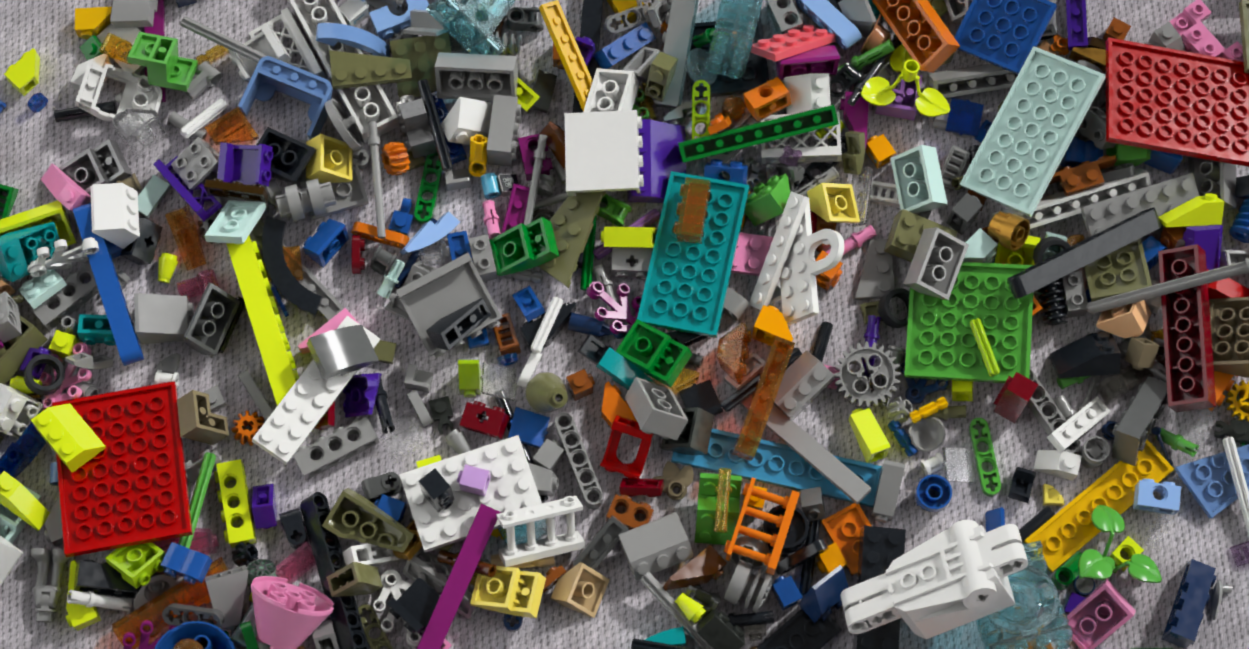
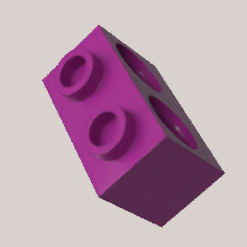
M540 134L518 138V146L527 181L532 179L535 162L533 158L534 151L530 150L529 147L538 145ZM547 144L545 146L546 152L549 151ZM546 156L542 163L541 174L550 175V170L553 169L551 158Z

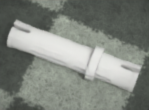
M69 590L67 595V603L85 605L86 608L101 607L129 612L132 607L131 598L95 594L94 591L80 592Z

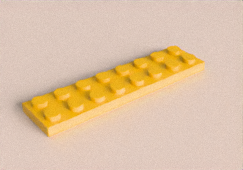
M1148 440L1145 442L1146 445L1143 451H1138V461L1135 466L1119 461L1024 540V543L1050 573L1054 572L1101 532L1094 526L1091 519V514L1097 505L1108 506L1121 515L1134 504L1135 485L1139 480L1153 479L1155 483H1160L1174 471V468Z

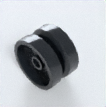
M778 505L768 513L784 516L786 509L782 508L783 505ZM797 507L794 510L780 554L781 557H788L801 550L806 543L809 531L808 519L804 512ZM767 521L763 522L762 532L778 535L780 528L776 527V524ZM768 543L769 550L772 553L774 547Z

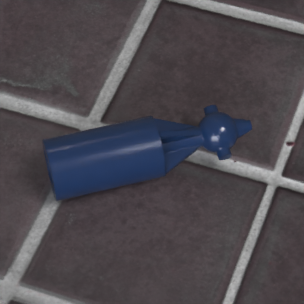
M573 312L568 325V330L586 335L591 334L598 338L614 335L616 339H622L627 335V333L613 334L610 331V325L604 322V320L599 321L596 318Z

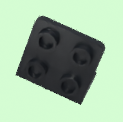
M418 578L397 600L392 598L387 604L391 607L389 612L397 620L401 617L406 622L404 626L412 634L416 631L421 636L427 627L440 595L422 578Z

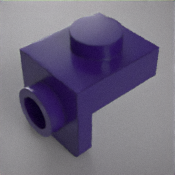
M576 36L575 41L588 68L596 50L595 44L588 37L583 36L580 38Z
M39 347L38 349L29 348L19 370L24 372L32 358L41 354L50 355L51 351L44 347ZM42 363L34 367L32 377L39 379L46 364Z

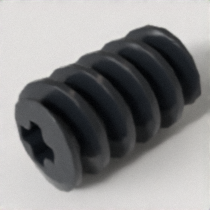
M1062 282L1050 283L1037 290V292L1043 293L1038 296V299L1044 301L1040 305L1046 309L1041 312V316L1047 317L1042 320L1043 324L1060 325L1068 323V321L1061 319L1067 315V313L1060 312V310L1066 307L1059 304V302L1064 300V297L1058 296L1059 293L1063 292V289L1057 288Z

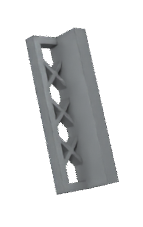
M421 547L410 561L407 560L402 573L413 581L422 578L441 595L452 568L445 563L438 562L436 556L429 551L424 552L423 547ZM421 555L424 558H426L428 562L422 561L418 557ZM436 568L443 570L445 574L436 571ZM471 581L457 610L468 620L473 617L478 608L470 604L472 595L469 592H473L475 586Z

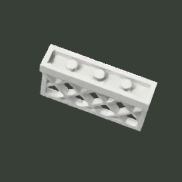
M287 7L281 10L282 14L268 21L267 24L274 29L275 24L282 21L284 24L282 33L276 31L275 33L281 36L280 41L282 44L285 37L293 40L291 48L285 47L291 59L293 53L302 56L299 64L291 63V60L286 63L300 69L309 70L312 74L326 78L327 76L293 14ZM258 27L249 32V35L253 38L262 30Z
M836 112L839 124L835 125L831 130L828 127L823 128L828 133L822 139L814 134L816 131L814 130L807 132L808 134L802 140L796 135L785 137L782 141L777 139L775 141L779 144L775 148L766 149L765 143H761L762 164L841 161L840 112ZM791 114L769 115L761 119V122ZM832 135L837 140V146H828L824 141ZM810 136L818 141L814 147H808L804 143ZM790 137L798 142L794 148H788L784 144Z

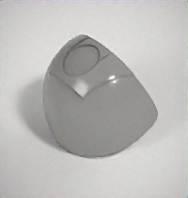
M933 416L925 419L921 418V421L917 423L912 422L909 427L912 444L920 451H933L940 447L945 440L946 434L943 422Z

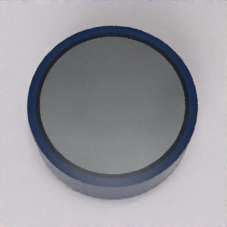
M1078 576L1073 582L1074 591L1080 596H1088L1095 589L1094 579L1079 578Z

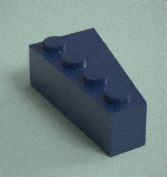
M1194 559L1187 563L1162 640L1184 649L1194 644L1199 625L1204 616V608L1210 598V587H1213L1217 577L1214 575L1216 568Z

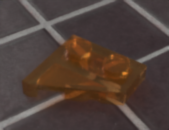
M239 107L234 108L204 127L215 145H220V142L238 143L259 139L258 134Z

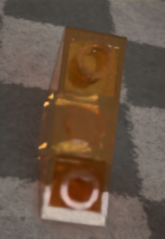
M741 322L721 337L717 350V359L720 367L737 384H742L743 376H746L747 373L745 360L749 358L748 342H751L752 335L751 331L747 328L746 322Z

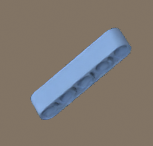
M796 0L797 6L821 29H826L827 32L835 34L836 43L844 50H847L862 39L858 28L828 0Z

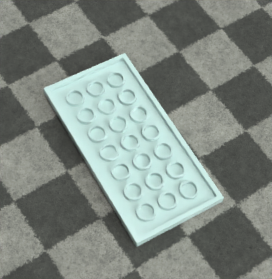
M1033 46L960 185L967 190L970 189L983 197L1032 217L1105 80V74Z

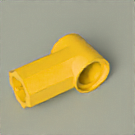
M476 134L470 138L469 173L475 177H481L487 170L488 138L481 134Z

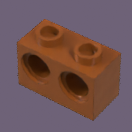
M615 494L606 515V521L613 515L631 530L649 523L653 517L654 510L647 503H636L627 495L619 496ZM618 506H624L627 511L619 514L615 509ZM636 514H644L646 519L638 522L634 518Z

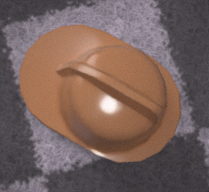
M880 14L873 31L863 44L861 54L887 40L891 41L890 32L880 24L882 14Z

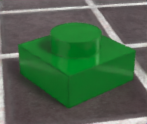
M94 35L79 47L87 61L106 52L99 38Z

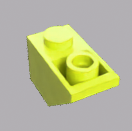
M32 48L30 51L25 52L16 64L9 66L4 73L8 82L23 96L39 84L40 57L36 50Z

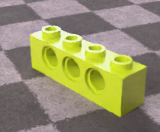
M238 459L216 464L217 471H214L216 483L220 484V490L217 491L219 503H223L224 509L220 511L223 523L226 522L227 530H224L225 542H229L232 548L241 542L244 544L247 542L250 544L257 543L242 460ZM230 480L236 481V485L233 488L226 487ZM233 500L240 501L236 508L229 507ZM236 520L243 521L242 526L239 528H234L233 523Z

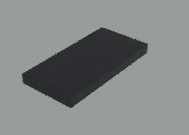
M801 609L757 648L821 649L842 629L831 616L824 621L820 619L814 623Z

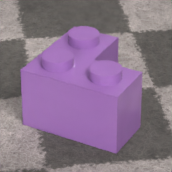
M918 75L920 77L919 84L921 88L922 75ZM901 79L899 90L892 89L896 94L895 100L886 106H876L875 114L914 121L917 112L915 101L919 97L915 80L905 82Z

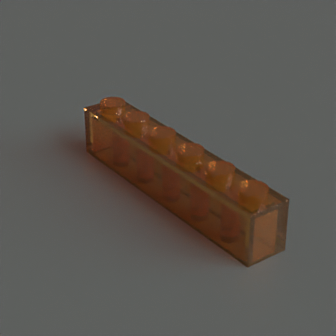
M778 336L773 339L733 448V455L749 461L755 457L795 345L794 342Z
M220 557L211 563L206 576L230 569L223 558ZM205 578L202 584L196 582L195 585L183 580L113 623V632L121 644L124 646V634L131 632L136 637V642L132 649L139 647L141 638L140 625L145 620L153 623V631L150 634V638L157 636L161 629L169 626L163 620L162 612L170 604L176 603L198 607L203 603H210L211 599ZM149 625L143 626L144 630H149L151 628ZM131 637L125 639L127 642L133 641Z

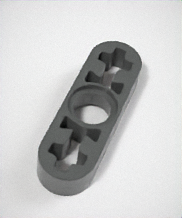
M173 603L162 612L163 620L167 624L174 626L190 622L189 612L195 613L198 621L203 622L206 619L204 622L217 627L224 623L223 613L212 608ZM211 616H213V619L217 621L215 624L213 623V620L209 619Z

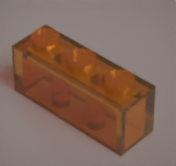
M686 177L685 184H681L680 196H683L682 203L678 202L677 206L679 221H675L674 233L677 235V241L702 244L711 190L710 180Z

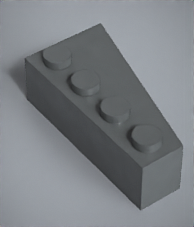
M1148 376L1144 383H1140L1136 397L1133 396L1130 400L1129 409L1123 411L1121 422L1116 423L1112 434L1115 437L1112 458L1133 466L1136 465L1138 451H1143L1148 434L1151 435L1156 419L1159 420L1168 402L1166 382Z

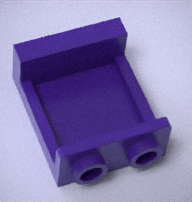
M220 142L217 179L229 183L237 181L244 185L258 184L263 187H269L273 147L265 144L233 145Z

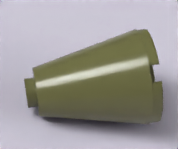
M549 372L537 374L528 382L525 390L526 399L530 406L541 413L553 412L563 407L568 400V394L562 379Z

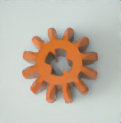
M394 141L382 147V162L388 174L397 176L409 170V155L403 143Z
M246 410L244 417L242 414H238L240 420H233L235 427L231 428V431L236 433L234 435L235 440H240L242 445L246 444L248 440L249 445L252 446V438L264 424L263 416L258 417L257 412H253L250 415V412ZM249 425L253 429L249 431L248 429H246V426Z

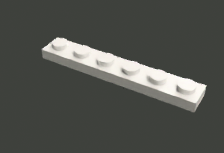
M790 192L751 296L750 306L761 310L763 305L767 307L770 305L808 204V197Z

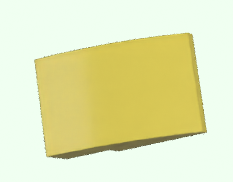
M496 566V573L492 578L477 574L470 604L495 612L537 618L546 578L539 572L520 571L514 567Z

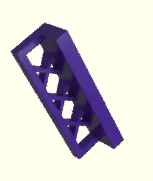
M178 156L166 165L160 159L157 160L153 165L203 222L222 207L213 195H207L202 183L194 189L202 190L201 197H193L194 190L189 189L187 185H182V179L177 173L170 172L173 168L171 163ZM204 202L214 203L207 211L203 208Z

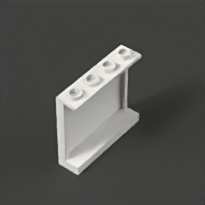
M637 110L564 113L567 195L576 196V193L626 190H636L637 193H640V187H644L643 175H640V167H643V155H639V148H643L642 136H639V128H642V116H638Z

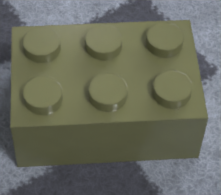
M902 209L894 217L884 251L912 262L924 229L937 227L956 237L958 231Z

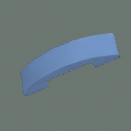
M338 23L317 24L316 41L335 46L339 42L370 52V55L390 57V46L381 38L366 30Z

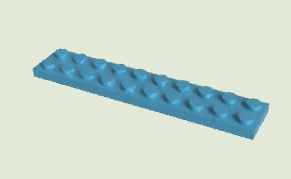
M712 428L707 455H687L673 452L671 462L686 466L691 465V467L727 475L742 476V478L749 480L753 477L758 482L798 491L821 487L822 495L825 497L855 503L785 444ZM835 456L871 487V491L859 504L873 507L882 466Z

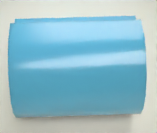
M487 173L480 177L486 199L496 198L501 195L498 177L495 173Z

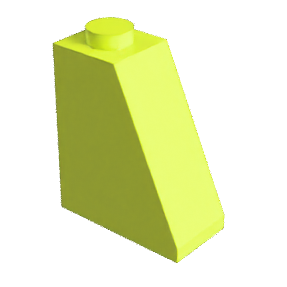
M604 227V231H601V242L604 243V247L653 248L658 227Z
M858 408L852 411L848 420L866 463L886 458L890 450V444L870 408L864 410L863 408Z

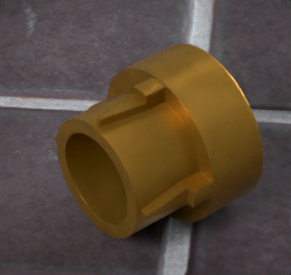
M999 211L990 221L988 234L999 241L1001 246L1017 251L1027 240L1030 222L1019 215Z

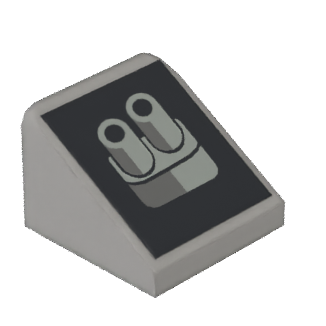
M517 174L497 175L502 197L511 195L513 184L520 185Z

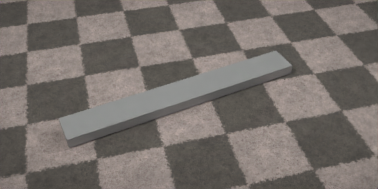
M758 391L740 403L743 408L853 502L858 504L871 491V487Z

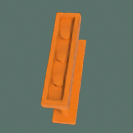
M752 477L750 484H745L742 493L746 497L732 540H727L723 552L727 553L725 560L730 561L733 552L763 562L765 566H768L766 573L774 575L800 493L792 490L790 497H782L754 488L756 478ZM751 495L783 505L782 508L786 509L784 516H776L748 507ZM746 514L776 524V527L780 528L778 535H770L742 526L744 515ZM738 533L770 543V546L774 547L772 554L767 553L766 555L735 545Z

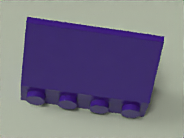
M642 119V128H639V136H642L643 148H639V155H643V167H640V175H643L644 187H640V193H637L636 190H627V202L664 203L671 171L686 174V162H682L678 142L686 141L685 127L651 119Z

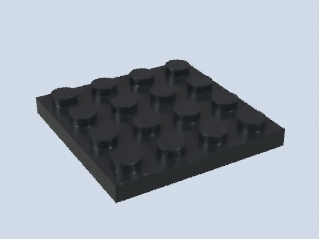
M761 17L695 23L693 37L704 33L708 28L713 29L722 24L727 26L729 32L726 36L717 39L715 43H708L701 48H696L693 44L695 41H692L688 61L691 94L692 86L698 80L708 82L710 85V97L744 94L769 81L766 58L750 53V45L764 39ZM699 83V86L695 88L696 91H699V97L695 96V99L707 98V96L703 97V91H706L707 87H704L703 83Z

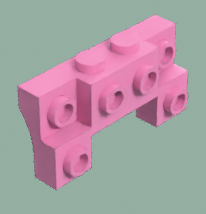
M1201 0L1194 1L1184 8L1182 13L1169 21L1180 34L1186 52L1244 62L1242 45L1238 41L1225 49L1203 25L1202 22L1209 18L1212 12Z

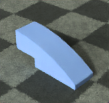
M448 211L435 224L431 220L426 222L400 253L405 255L426 248L450 233L460 221Z

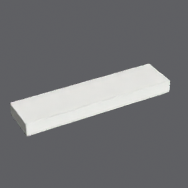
M1097 396L1052 432L1047 439L1061 453L1111 411Z

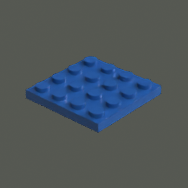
M973 0L954 36L960 45L957 50L1019 74L1033 46L1037 47L1057 5L1048 0Z

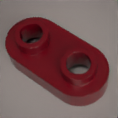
M352 235V274H361V270H365V258H362V251H365V239H361V235Z

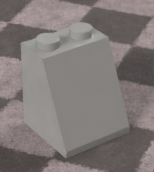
M135 293V333L142 344L185 341L184 335L191 322L190 315L194 314L193 303L188 300L187 296Z

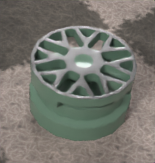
M257 559L247 565V584L249 587H251L252 581L256 577H276V565L270 560Z

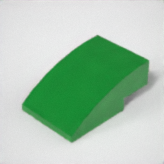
M543 217L527 225L520 223L489 240L498 276L531 269L559 257L551 221Z
M638 319L616 350L617 353L638 367L642 372L670 388L693 355L688 347Z

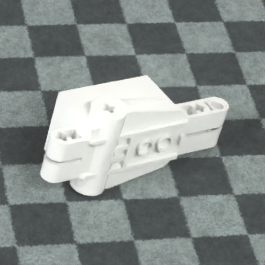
M958 521L949 529L893 560L884 574L846 588L841 592L840 596L848 631L852 634H861L902 618L915 635L929 639L1016 605L1008 575L1019 572L1028 566L1018 527L1014 524H1007L986 532L983 526H979L975 521Z

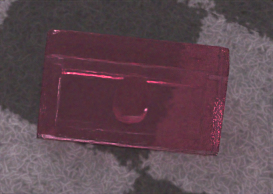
M306 541L276 566V572L281 578L288 579L287 583L293 584L316 565L311 545Z

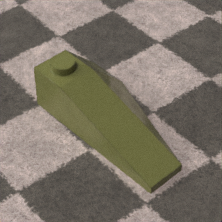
M350 488L342 491L322 527L338 537L353 539L361 543H369L404 553L415 535L368 499Z

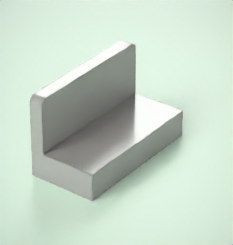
M411 10V27L403 29L404 34L441 35L449 31L448 12Z

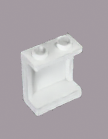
M267 23L260 26L262 32L244 43V45L285 63L291 60L274 29ZM228 49L231 54L229 56L231 62L235 66L238 65L240 69L238 72L243 81L249 82L258 63Z

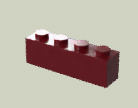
M1018 372L1015 373L1013 378L1009 376L993 403L996 405L994 412L1015 424L1039 384Z

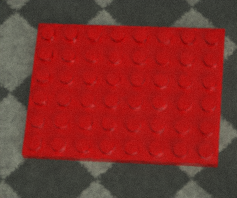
M1108 37L1106 40V142L1249 167V73H1244V62Z
M175 381L52 403V406L70 403L106 446L103 451L73 473L56 454L64 555L66 558L193 535Z

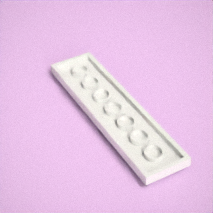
M346 316L337 329L360 324ZM364 328L374 349L379 343L380 338ZM313 359L252 438V442L287 465L358 370L343 376L339 374L324 380Z

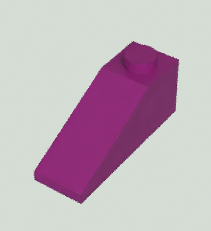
M845 92L844 98L840 99V110H843V119L849 131L865 132L866 151L869 102L860 97L856 104L851 106L847 101L854 92Z

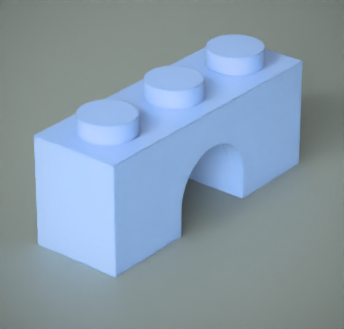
M406 0L408 10L401 16L393 15L389 11L388 6L369 12L370 20L377 36L381 39H389L393 37L394 33L400 32L401 29L411 27L410 11L414 9L432 11L428 1Z

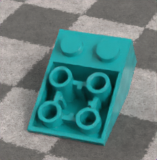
M54 222L0 236V272L3 278L14 282L30 275L27 267L32 261L37 260V249L41 247L49 248L50 257L46 258V260L51 259L55 251L54 242L60 240Z

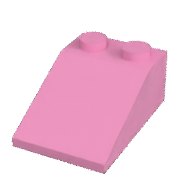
M1107 579L1062 618L1058 624L1080 649H1094L1131 619L1136 610Z

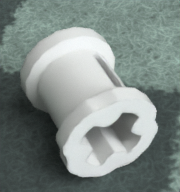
M160 369L157 370L154 385L175 381L178 387L179 373L171 374L162 372Z
M939 452L928 460L920 461V466L925 476L931 475L940 469L945 470L947 467Z

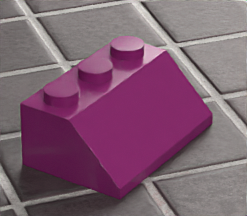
M827 44L776 61L777 77L780 80H784L785 77L810 73H829V76L836 75L840 61L839 53L835 45L830 46Z

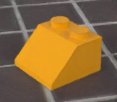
M763 305L753 327L752 338L788 353L791 349L793 337L783 314L774 306L769 305L767 307Z

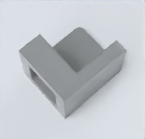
M467 168L444 172L447 191L471 187Z
M408 364L404 380L405 388L429 393L433 373L418 370L417 365Z

